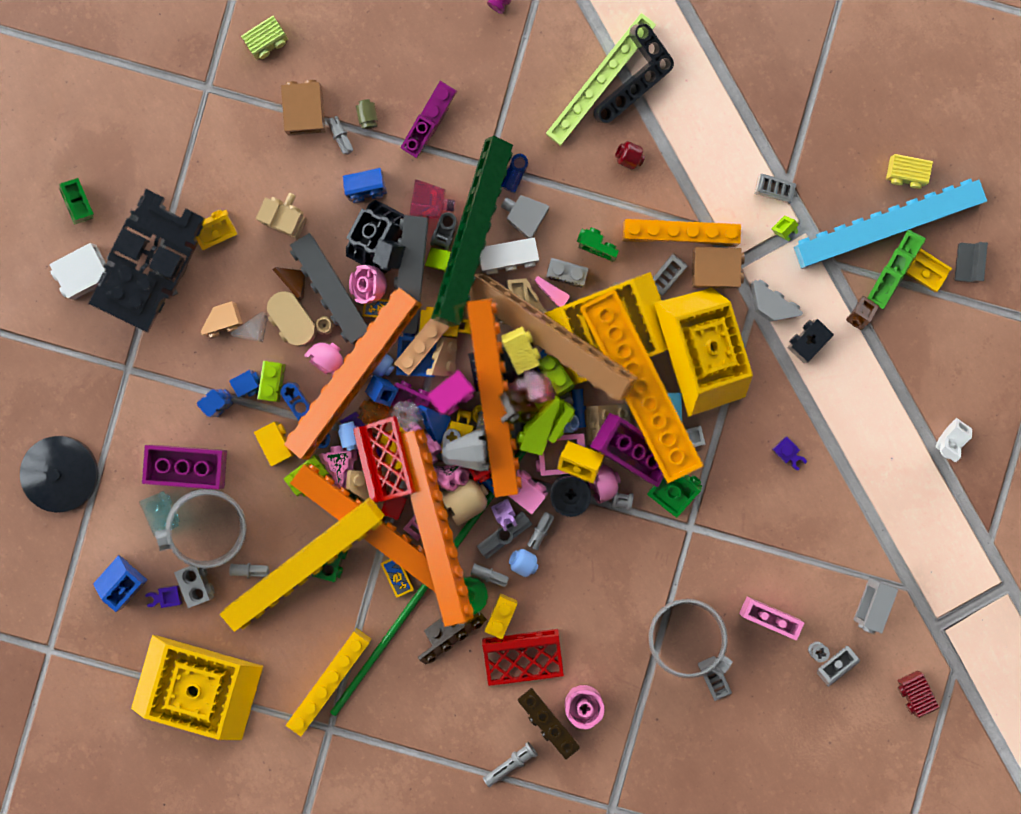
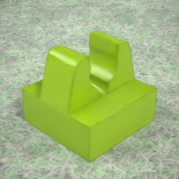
M784 215L771 229L782 239L790 241L789 235L791 232L798 233L797 226L799 224L796 220Z

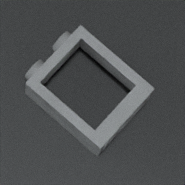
M869 577L854 617V621L859 623L858 627L872 634H875L876 631L883 633L898 589Z

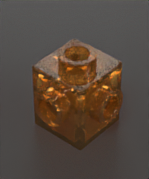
M370 398L368 401L364 400L360 405L359 410L361 412L357 418L367 425L386 419L391 407L374 402Z

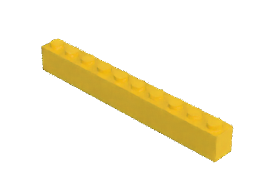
M369 497L225 607L219 615L234 632L239 628L245 629L251 623L250 620L252 618L258 619L266 612L265 608L268 606L270 608L274 607L280 601L279 598L281 596L287 597L294 591V586L297 584L299 586L303 585L308 580L310 574L316 575L323 569V564L326 562L328 564L332 563L338 557L337 554L339 552L345 553L353 546L352 542L355 540L361 541L367 536L366 532L371 528L372 530L377 529L382 524L381 520L384 514Z

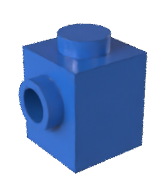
M248 370L229 380L238 398H243L247 395L251 397L258 393L261 377L258 372Z
M374 375L365 390V393L374 402L391 406L398 392V389L389 380Z

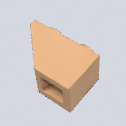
M231 301L213 307L201 330V334L213 338L219 336V332L227 330V332L238 330V326L243 324L236 303Z

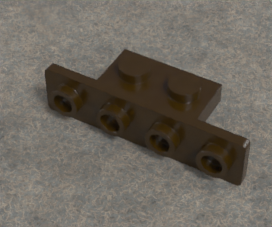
M478 612L473 616V619L450 626H444L443 618H440L424 630L433 646L419 655L418 659L424 664L434 662L441 653L449 651L456 642L464 640L471 631L479 629L487 620L486 617Z
M530 688L518 698L519 704L528 713L531 723L542 730L541 734L545 740H550L564 759H568L580 749L579 744L533 688Z

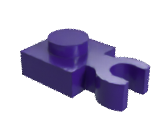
M787 436L772 449L784 463L791 461V466L795 470H800L796 465L798 460H801L804 464L807 463L804 457L797 455L800 449Z
M179 585L159 588V594L149 592L145 595L146 597L151 596L154 599V602L147 604V607H154L158 603H160L161 608L182 604Z

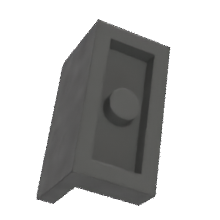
M961 242L958 244L955 281L972 283L984 281L988 243L979 242L971 244Z

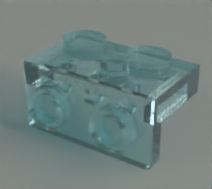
M164 491L139 501L154 537H156V531L166 529L167 517L171 510V498ZM177 513L173 517L171 530L179 526L178 522H180Z

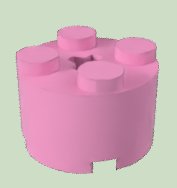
M580 685L572 688L567 694L565 711L569 721L575 727L590 729L602 720L604 704L601 695L596 689L591 686ZM583 704H587L585 710H582L581 708Z

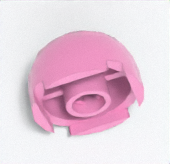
M371 265L357 266L356 268L358 269L350 275V293L354 294L356 298L354 300L361 304L377 302L384 296L387 288V280L384 273L379 268Z
M317 343L304 355L306 358L310 356V362L326 375L328 372L333 374L344 363L343 357L339 353L341 349L334 343L330 345Z
M602 464L594 483L588 481L590 489L593 488L596 493L593 494L596 502L600 504L612 499L617 494L618 483L621 480L617 472L614 473L612 468Z

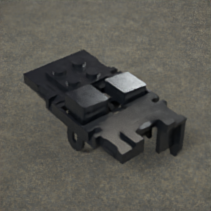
M148 189L145 190L143 196L141 195L135 211L131 209V215L127 217L107 257L108 261L103 265L106 268L105 273H102L98 281L99 285H97L88 303L149 333L158 313H161L165 305V299H171L181 277L184 275L187 265L198 245L195 239L197 236L199 237L205 221L204 217L186 208L181 217L165 210L166 207L162 205L165 198ZM128 227L149 238L153 234L156 235L154 245L150 251L145 249L150 241L127 230ZM160 238L165 240L163 245L187 256L186 259L162 246L158 247ZM115 252L135 261H139L142 254L147 255V258L140 270H137V264L115 254ZM149 265L150 269L160 274H163L171 279H173L174 277L176 279L174 282H172L152 271H149L148 275L143 272Z

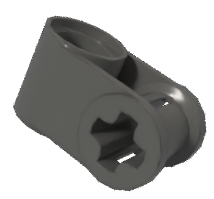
M446 212L440 216L430 245H437L449 251L458 223L454 214ZM446 217L453 218L452 226H444L443 221Z

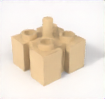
M289 193L285 203L274 197L271 200L264 198L256 220L260 221L263 225L298 240L307 218L303 216L304 212L300 211L301 209L292 205L296 195Z

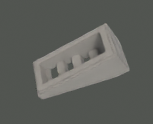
M761 173L758 176L754 194L792 203L796 184ZM765 181L768 182L766 190L763 189ZM772 183H775L774 191L770 192ZM779 185H782L781 193L777 194ZM786 186L790 187L788 197L784 196Z
M673 253L653 277L654 282L658 279L665 285L663 289L655 282L657 290L662 296L688 267L685 262ZM673 261L680 267V269L677 270L670 263ZM668 267L675 273V275L672 276L665 269ZM663 273L670 279V281L667 282L660 275Z
M713 656L699 662L700 671L712 665L716 657ZM711 671L703 676L714 701L732 693L724 675L720 678L715 674L708 678L709 675L714 674ZM721 679V681L711 685V683ZM721 686H725V688L720 689L716 692L714 691L715 689Z

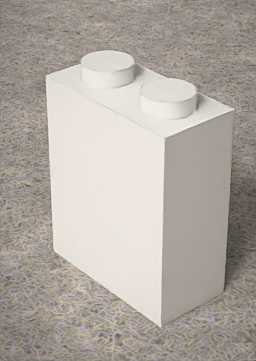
M92 243L49 264L52 269L50 271L51 275L56 281L58 280L61 286L59 288L60 292L65 298L67 297V299L75 300L96 289L97 285H99L98 281L106 269L103 267L106 264L97 245Z

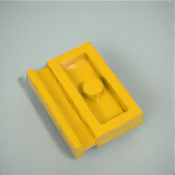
M920 249L906 274L933 292H938L952 268L923 249Z

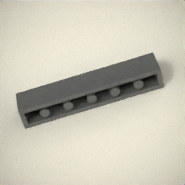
M404 215V219L400 220V230H403L402 238L398 239V243L405 246L398 277L394 279V288L406 291L421 303L429 217ZM420 309L402 333L416 334L418 332Z
M308 233L290 244L293 249L290 253L295 261L299 260L301 262V271L305 277L309 276L312 280L310 285L316 294L319 292L323 299L320 301L326 310L330 309L333 314L330 316L336 326L339 325L343 330L340 334L345 342L349 341L351 344H354L365 335L368 325L313 235Z

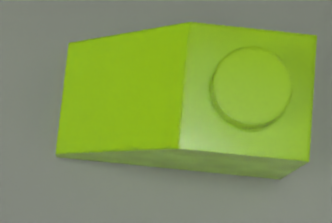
M430 248L425 266L445 272L451 252Z

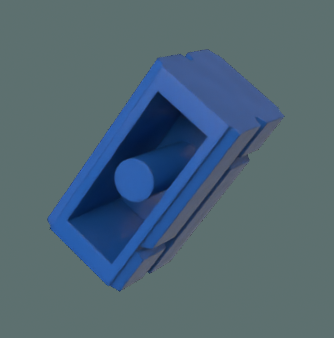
M212 389L206 394V397H202L197 402V406L207 417H219L225 412L224 409H228L234 404L233 396L227 389Z

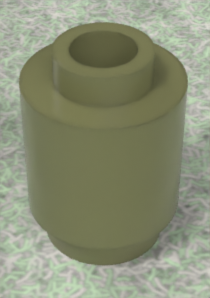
M370 99L359 101V105H356L359 125L362 126V129L377 127L376 122H378L375 103L370 102Z

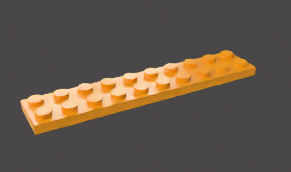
M613 289L580 306L579 308L602 353L638 377L625 399L667 483L703 467L616 290Z

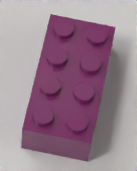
M609 413L590 447L604 454V456L644 481L658 487L664 475L642 431L623 418Z
M145 445L142 484L223 489L225 488L227 450Z

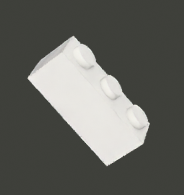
M535 237L485 246L480 255L482 272L491 275L498 273L500 269L513 271L517 270V266L524 265L525 268L536 266L535 263L539 262Z

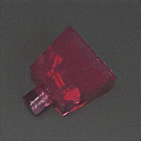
M415 179L409 215L439 219L443 210L454 212L456 200L446 199L445 189Z

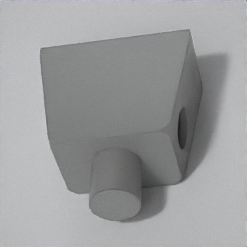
M520 195L517 202L506 197L501 205L503 209L510 212L507 221L527 239L533 237L550 207Z

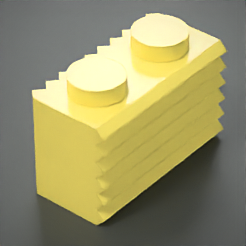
M894 154L890 157L886 180H890L895 185L906 183L910 184L911 188L921 189L929 184L933 161Z
M520 327L501 336L518 375L540 366L539 359H541L537 348H532L531 342H533L529 331L525 332L524 328Z

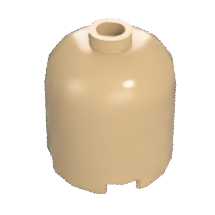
M469 479L465 485H459L454 491L446 489L442 492V500L447 509L452 508L450 511L457 526L478 515L487 507L486 495H488V492L483 484L479 485L473 479Z

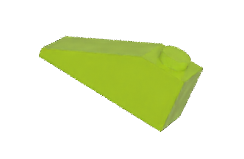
M552 395L539 411L533 415V419L523 426L522 432H518L516 443H518L520 450L543 456L560 402L557 395Z

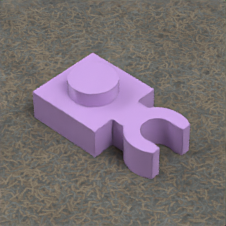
M508 499L491 507L498 524H501L505 531H507L506 526L509 523H513L514 527L517 526L514 519L516 515Z

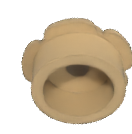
M321 316L315 322L316 331L319 334H330L332 327H334L332 319H329L327 316Z

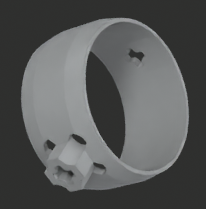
M199 489L185 494L173 505L167 517L166 529L156 531L155 535L160 551L172 549L173 553L181 561L190 566L214 568L227 563L239 552L245 541L247 524L243 510L230 496L214 489ZM201 495H215L228 500L236 508L240 519V532L234 546L223 556L209 561L194 560L185 556L176 548L171 539V524L177 510L188 500Z
M694 599L676 600L662 607L652 619L649 630L650 650L656 662L668 673L681 678H697L713 671L721 678L733 663L725 656L728 643L725 624L720 615L708 604ZM681 604L696 605L708 611L717 621L722 636L721 649L716 660L705 670L694 674H682L668 668L658 657L653 644V631L659 617L669 608Z

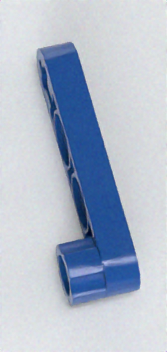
M286 382L281 389V395L299 421L310 410V404L296 382ZM286 387L294 388V395L287 394ZM299 395L301 398L296 399L292 404L290 401ZM299 402L306 405V410L302 413L295 409V405ZM329 433L326 435V443L323 444L321 442L318 448H326L331 441Z

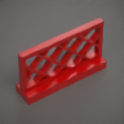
M397 416L353 428L369 497L373 502L380 503L415 493ZM389 422L392 423L393 427L391 434L385 430ZM371 428L379 431L376 439L373 437ZM383 434L389 438L386 446L380 442ZM393 441L397 444L398 449L396 453L390 450ZM378 446L384 450L381 457L377 454L376 449ZM387 453L394 457L391 464L384 461ZM397 460L402 464L401 472L394 468ZM382 465L388 468L386 476L382 474ZM392 472L398 476L395 484L389 480ZM402 479L407 484L408 490L406 491L399 487ZM387 484L393 488L389 496L386 491Z
M558 629L505 635L503 639L497 637L482 638L488 686L564 676ZM556 644L557 650L552 656L544 651L548 645ZM534 647L539 652L534 658H531L525 653L528 648ZM510 650H516L520 653L514 661L506 656ZM496 652L501 657L494 663L488 658V653ZM541 653L549 658L544 666L536 661ZM522 656L530 660L525 669L517 664ZM503 658L511 663L506 671L498 666ZM552 661L559 665V671L551 672L546 668ZM533 663L541 669L538 674L532 675L528 672ZM514 666L522 671L517 677L509 674ZM495 668L503 673L500 679L491 680V673Z

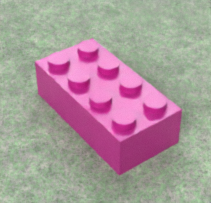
M457 371L427 396L441 414L451 415L460 408L458 406L459 403L462 401L467 403L475 396L473 393L476 390L463 373Z

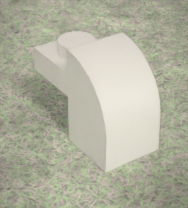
M956 418L942 433L937 441L936 448L940 450L946 459H951L956 463L961 458V448L972 438V428Z

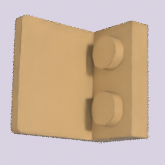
M618 404L586 407L587 445H591L609 413L617 415L630 423L629 405Z

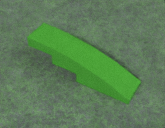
M911 230L906 232L899 247L893 253L887 266L884 267L869 294V300L877 304L881 309L886 307L922 248L926 238Z

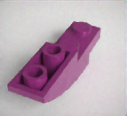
M439 81L421 115H418L400 147L402 150L415 158L420 155L447 113L448 107L457 93L455 89Z

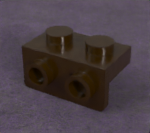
M528 391L503 392L499 396L507 411V414L501 418L502 423H526L532 420L533 415L539 411L532 395Z

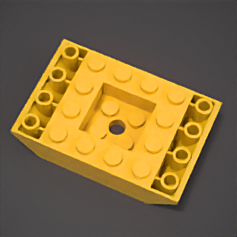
M651 272L544 313L602 353L579 307L615 289L648 356L650 357L668 350L654 303L662 300ZM562 365L574 385L587 381L586 378L578 376L576 371L570 367Z
M709 288L654 303L688 417L745 398L753 373L731 301L715 289ZM710 344H712L714 352L711 350Z
M153 634L131 709L144 719L217 740H242L263 666ZM190 686L198 689L196 696L189 694L188 689Z

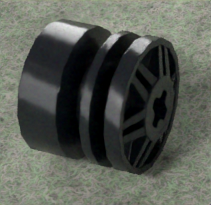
M571 474L559 476L551 489L550 498L552 506L562 516L575 517L581 515L590 505V485L586 480ZM569 489H573V492L576 493L573 494L572 498H569V495L565 494L569 492Z

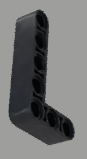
M635 24L629 31L630 38L648 63L594 109L593 116L598 122L609 123L673 69V58L648 24ZM640 27L644 31L642 38L637 33ZM651 43L655 47L652 54L649 52V45ZM662 59H664L666 62L664 69H661L660 67V61ZM649 71L651 79L647 82L645 74ZM632 84L636 85V92L634 94L630 91ZM620 96L622 103L620 106H617L616 98ZM603 109L607 110V117L605 119L601 117Z

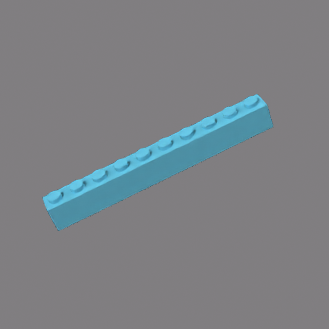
M972 179L960 182V187L954 188V185L942 189L943 193L936 195V192L924 195L925 199L921 201L915 198L907 201V206L900 208L899 205L888 208L889 212L885 214L879 211L871 214V219L864 221L863 218L852 221L853 225L846 227L843 224L835 227V232L828 234L827 231L816 234L817 238L810 240L807 237L799 240L798 245L793 248L802 269L987 202L980 180L972 182Z

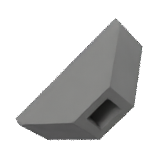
M759 279V281L754 280L751 282L750 287L754 309L770 322L794 318L803 314L799 310L801 307L798 304L786 301L782 293L770 290L768 288L769 285L763 280Z

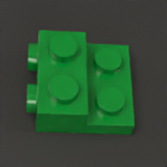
M590 228V230L581 229L576 241L580 243L578 248L614 262L619 252L615 245L605 242V244L601 243L604 237L601 235V231L595 228Z
M686 474L670 483H667L664 477L658 487L653 485L647 492V495L677 518L701 492L702 485L700 479L694 475L690 477Z

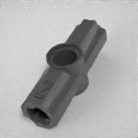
M523 511L514 517L517 526L514 527L513 523L507 524V531L510 533V537L507 540H503L499 536V533L504 530L501 526L477 545L486 559L532 525V522Z

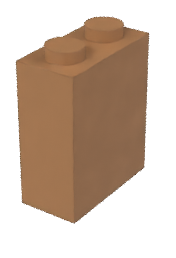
M306 80L305 83L298 84L295 81L286 82V85H281L285 133L287 135L326 132L323 92L320 82Z
M695 247L692 257V287H741V284L744 283V272H741V265H744L745 254L742 253V248Z

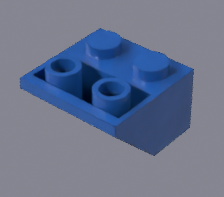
M381 168L343 176L345 196L350 202L361 203L365 201L364 198L372 197V199H379L383 197V194H387Z
M118 555L93 585L101 600L117 612L126 606L148 580L124 558Z

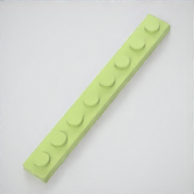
M641 13L546 132V135L559 146L565 142L638 48L629 35L630 28L635 24L644 23L648 24L652 30L656 27V24ZM641 27L638 29L637 32L640 38H642L644 34V31Z

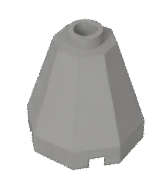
M477 429L448 442L446 448H443L444 459H447L449 464L479 471L488 470L490 463H487L489 453L486 435H484L486 433L485 429Z

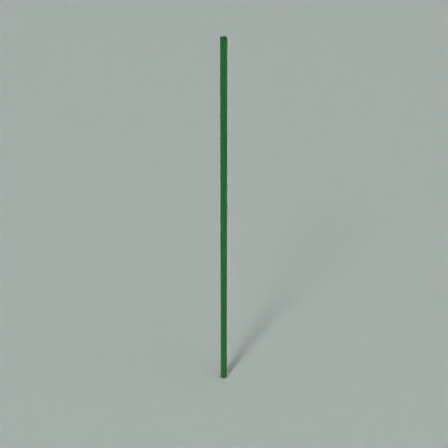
M519 449L515 458H518L520 462L527 452ZM491 491L486 495L487 507L495 497ZM484 511L468 520L453 541L456 549ZM422 584L332 708L330 713L333 716H337L428 590L426 585Z

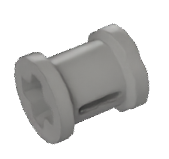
M617 492L612 498L611 507L619 506L631 510L633 494L627 495Z
M815 641L808 647L810 656L818 662H824L830 656L829 649L820 642ZM820 649L822 650V653L816 654V650H817V651H820Z

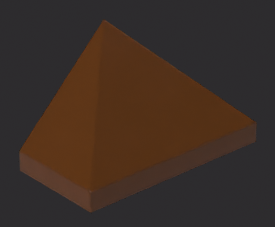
M279 267L272 269L297 299L302 300L304 298L305 275L301 270Z

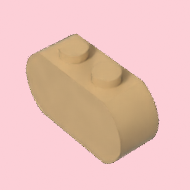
M290 292L274 294L267 304V312L270 315L268 319L274 327L278 326L281 331L279 335L282 340L296 346L310 344L317 335V328L299 299Z

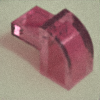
M531 370L523 371L524 377L517 378L515 382L508 384L509 392L527 391L528 400L536 404L555 399L550 379L543 374Z

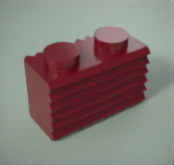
M917 670L898 679L900 686L897 688L901 696L906 697L908 701L906 707L911 715L914 714L920 718L940 708L923 673Z

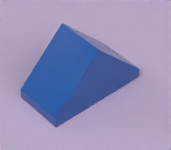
M422 405L417 406L427 434L431 436L433 441H437L438 444L441 443L451 417Z

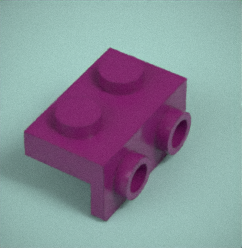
M401 381V383L396 382L394 386L398 389V392L391 405L421 418L417 406H429L431 402L427 396L429 392L420 388L418 391L411 389L412 385L405 381Z

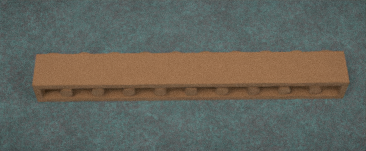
M481 272L474 275L475 282L469 292L470 301L492 298L493 302L497 304L498 314H495V316L499 318L500 322L511 326L514 330L523 327L525 332L529 331L533 342H531L533 345L543 348L546 354L556 357L562 365L570 367L576 371L578 376L592 382L594 387L608 393L611 399L620 401L628 396L638 377L485 273Z

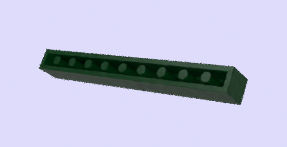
M494 135L484 141L431 319L450 327L459 326L464 319L465 314L463 312L465 305H467L470 299L469 292L474 285V275L481 262L480 255L486 246L485 238L491 229L492 224L490 221L497 209L496 201L502 192V181L507 175V164L513 155L511 152L513 144Z

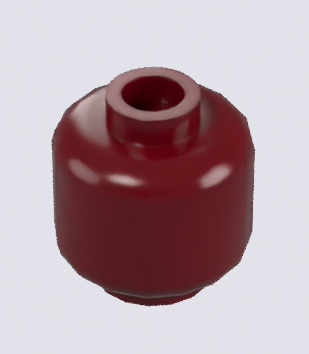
M626 141L624 144L621 143L615 153L617 163L631 170L641 166L645 160L643 148L630 141Z

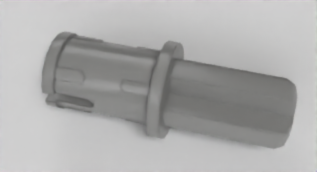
M335 116L334 119L333 117L327 120V123L334 135L333 139L337 141L343 154L351 153L353 147L347 137V131H344L338 116Z
M547 512L543 514L537 527H534L535 531L527 543L529 547L533 546V549H539L544 536L548 535L547 531L554 520L552 514Z
M251 563L247 565L231 564L229 574L230 576H247V578L251 576L266 577L269 574V567L267 565H251Z
M474 563L470 575L486 580V583L489 581L502 587H506L509 580L508 576L493 571V568L488 569Z

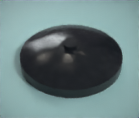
M53 436L38 441L27 451L20 466V482L25 495L34 505L49 512H67L82 506L93 495L98 483L99 471L93 453L79 440L67 436Z

